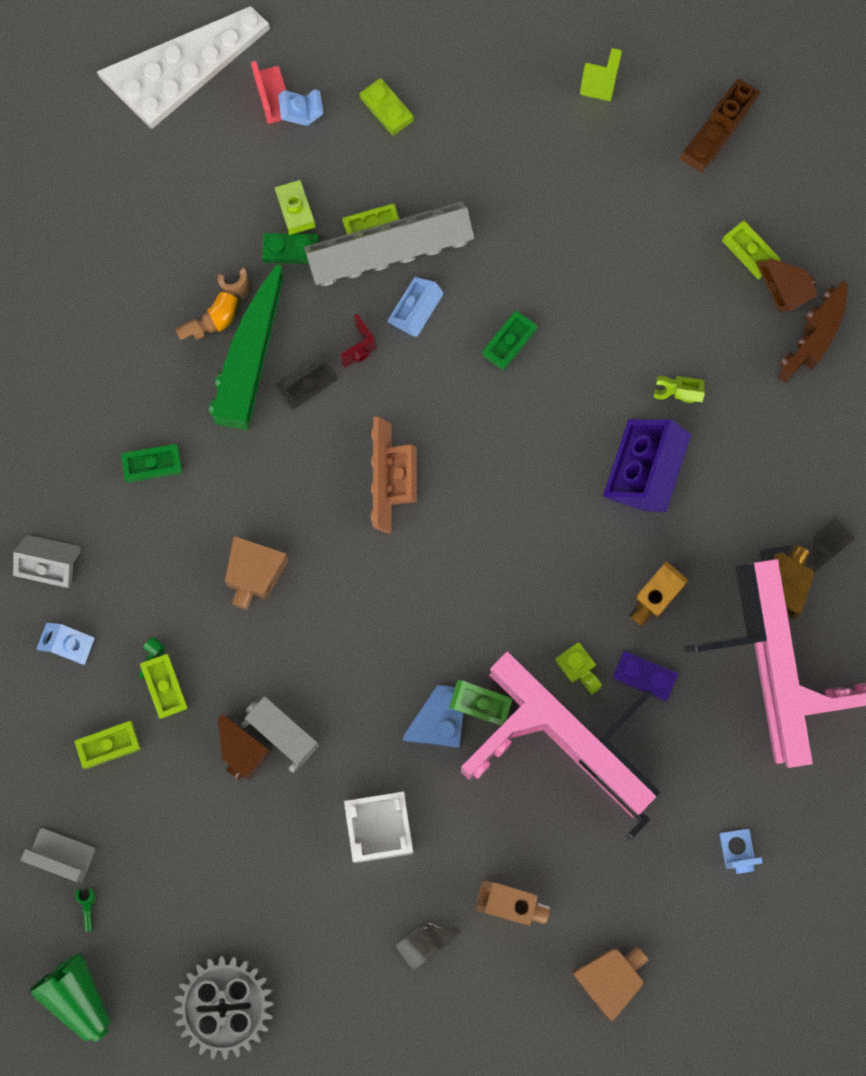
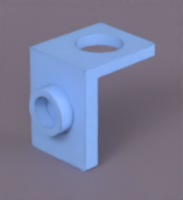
M47 622L36 649L54 653L84 665L94 637L62 624ZM52 631V636L49 642L46 644L48 635Z
M749 829L719 834L726 869L735 868L736 874L754 871L753 865L763 863L762 857L755 858ZM733 837H739L745 842V851L740 855H735L729 850L728 844Z

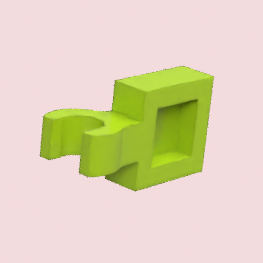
M657 376L656 384L663 385L666 388L663 390L655 389L654 398L663 400L670 395H675V399H680L686 403H694L695 401L703 403L705 394L703 379L682 376L670 379L666 376Z
M579 642L555 659V662L572 684L580 679L591 695L601 689L602 684L591 673L596 664Z

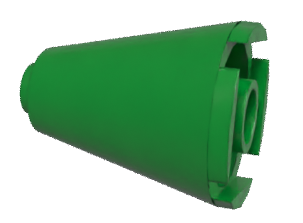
M76 953L56 966L57 969L49 975L47 973L29 991L35 1000L83 1041L86 1042L91 1039L95 1043L109 1032L107 1026L110 1024V1019L85 958L81 953Z

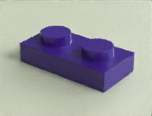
M623 651L612 679L644 693L649 689L653 693L651 696L666 702L678 673Z

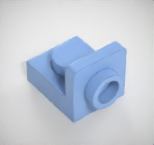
M314 89L306 96L285 90L278 95L282 120L308 126L323 114L319 90Z

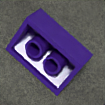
M628 419L603 497L643 511L667 512L691 434L673 420Z

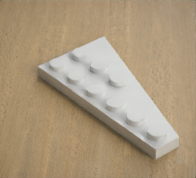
M250 6L99 70L97 73L99 78L153 129L270 29L269 23Z

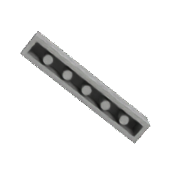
M461 201L305 246L304 250L315 285L328 286L334 284L337 281L336 279L342 277L356 278L361 276L363 271L373 269L374 271L386 269L390 263L397 261L400 263L411 262L415 260V256L421 254L435 255L440 253L442 248L449 246L453 248L463 247L468 244V241L474 239L468 209Z

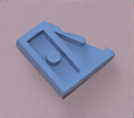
M436 686L404 734L403 741L455 748L460 747L463 713L449 708L455 687Z

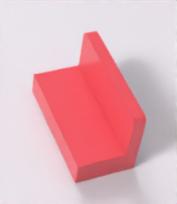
M253 61L251 62L253 75L267 123L281 121L278 95L282 91H286L279 65L259 71L257 62Z

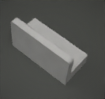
M26 535L13 553V576L69 588L73 578V563L80 554L81 547Z
M41 828L32 849H25L21 861L72 881L83 883L96 849Z

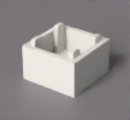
M404 792L344 801L354 863L414 854Z

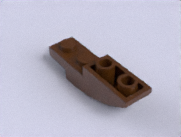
M738 78L713 109L703 127L682 152L680 160L703 173L709 164L714 162L733 136L761 91Z
M842 281L837 288L831 286L821 298L825 301L821 307L818 308L815 305L804 318L808 322L803 329L806 333L797 343L799 350L794 355L789 352L779 364L783 369L779 373L778 378L783 382L787 383L803 364L813 370L827 351L838 331L845 311L847 300V283L845 281Z

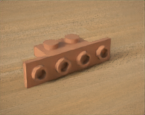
M377 416L373 417V428L371 430L373 440V455L371 457L373 467V482L371 484L373 509L371 511V521L373 528L384 533H392V505L417 502V447L412 444L392 447V424Z

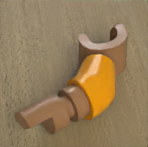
M244 267L239 271V281L234 284H228L225 276L218 274L217 280L222 292L218 294L212 306L207 308L208 312L201 315L202 319L197 321L195 318L175 328L180 340L192 334L196 340L205 337L204 333L207 331L210 333L216 330L221 332L230 326L235 318L238 301L245 299L252 289L251 280Z

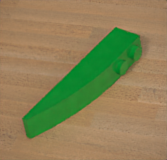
M276 265L251 301L233 337L223 371L217 374L215 386L218 388L216 398L211 399L209 414L212 415L216 425L249 430L284 280L281 265Z

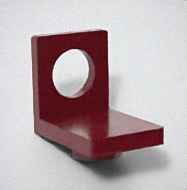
M358 313L354 315V322L364 340L340 354L341 364L344 368L354 362L360 363L370 356V352L376 349L375 339Z

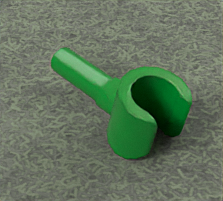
M151 637L143 646V649L149 653L146 661L159 657L164 652V645L157 638ZM141 669L138 677L145 679Z
M89 888L90 897L86 901H82V891L80 889H77L75 893L77 902L82 905L85 932L92 931L91 906L97 898L96 893L91 888Z

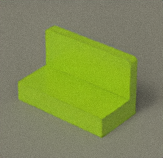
M611 48L607 67L585 63L580 95L611 101L622 50Z

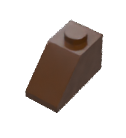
M761 259L755 262L778 311H792L818 296L815 289L816 282L807 270L774 259Z
M221 714L218 717L222 759L229 765L226 771L239 781L243 776L250 781L271 751Z

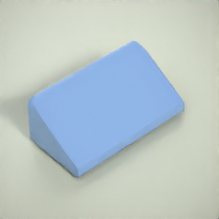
M415 276L387 322L417 337L443 296V291L436 282Z

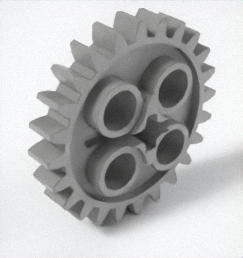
M220 956L219 964L216 965L215 961L210 958L207 961V969L203 965L197 964L198 975L191 972L186 974L190 984L181 983L179 985L185 991V994L175 996V999L182 1003V1007L174 1009V1013L182 1014L183 1018L175 1024L176 1026L185 1025L186 1030L180 1036L183 1038L191 1035L192 1040L189 1043V1047L191 1048L199 1043L201 1045L199 1049L200 1055L204 1054L207 1049H211V1059H214L218 1052L222 1051L224 1060H227L230 1050H233L236 1057H240L241 1046L251 1051L253 1047L250 1040L253 1039L260 1043L262 1038L258 1031L267 1032L270 1029L263 1022L264 1019L268 1020L274 1017L271 1013L266 1012V1008L275 1005V1002L266 1000V996L273 992V990H263L262 985L267 981V977L258 980L256 976L259 968L249 972V961H245L241 966H238L237 957H233L230 964H227L225 956ZM236 981L242 982L246 986L247 992L243 999H237L232 994V986ZM206 983L213 985L216 990V996L212 1001H206L202 997L201 990ZM223 999H225L226 1004L249 1002L252 1005L249 1009L229 1010L226 1012V1016H224L222 1010L199 1012L197 1010L198 1006L221 1004ZM237 1013L245 1015L248 1019V1026L243 1031L237 1030L233 1026V1018ZM207 1015L214 1017L217 1021V1028L213 1033L206 1032L202 1026L203 1019Z

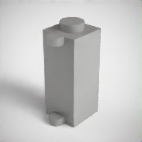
M265 696L261 700L255 699L247 708L246 713L248 715L240 727L245 731L252 725L294 763L288 769L292 773L300 768L319 747V744Z

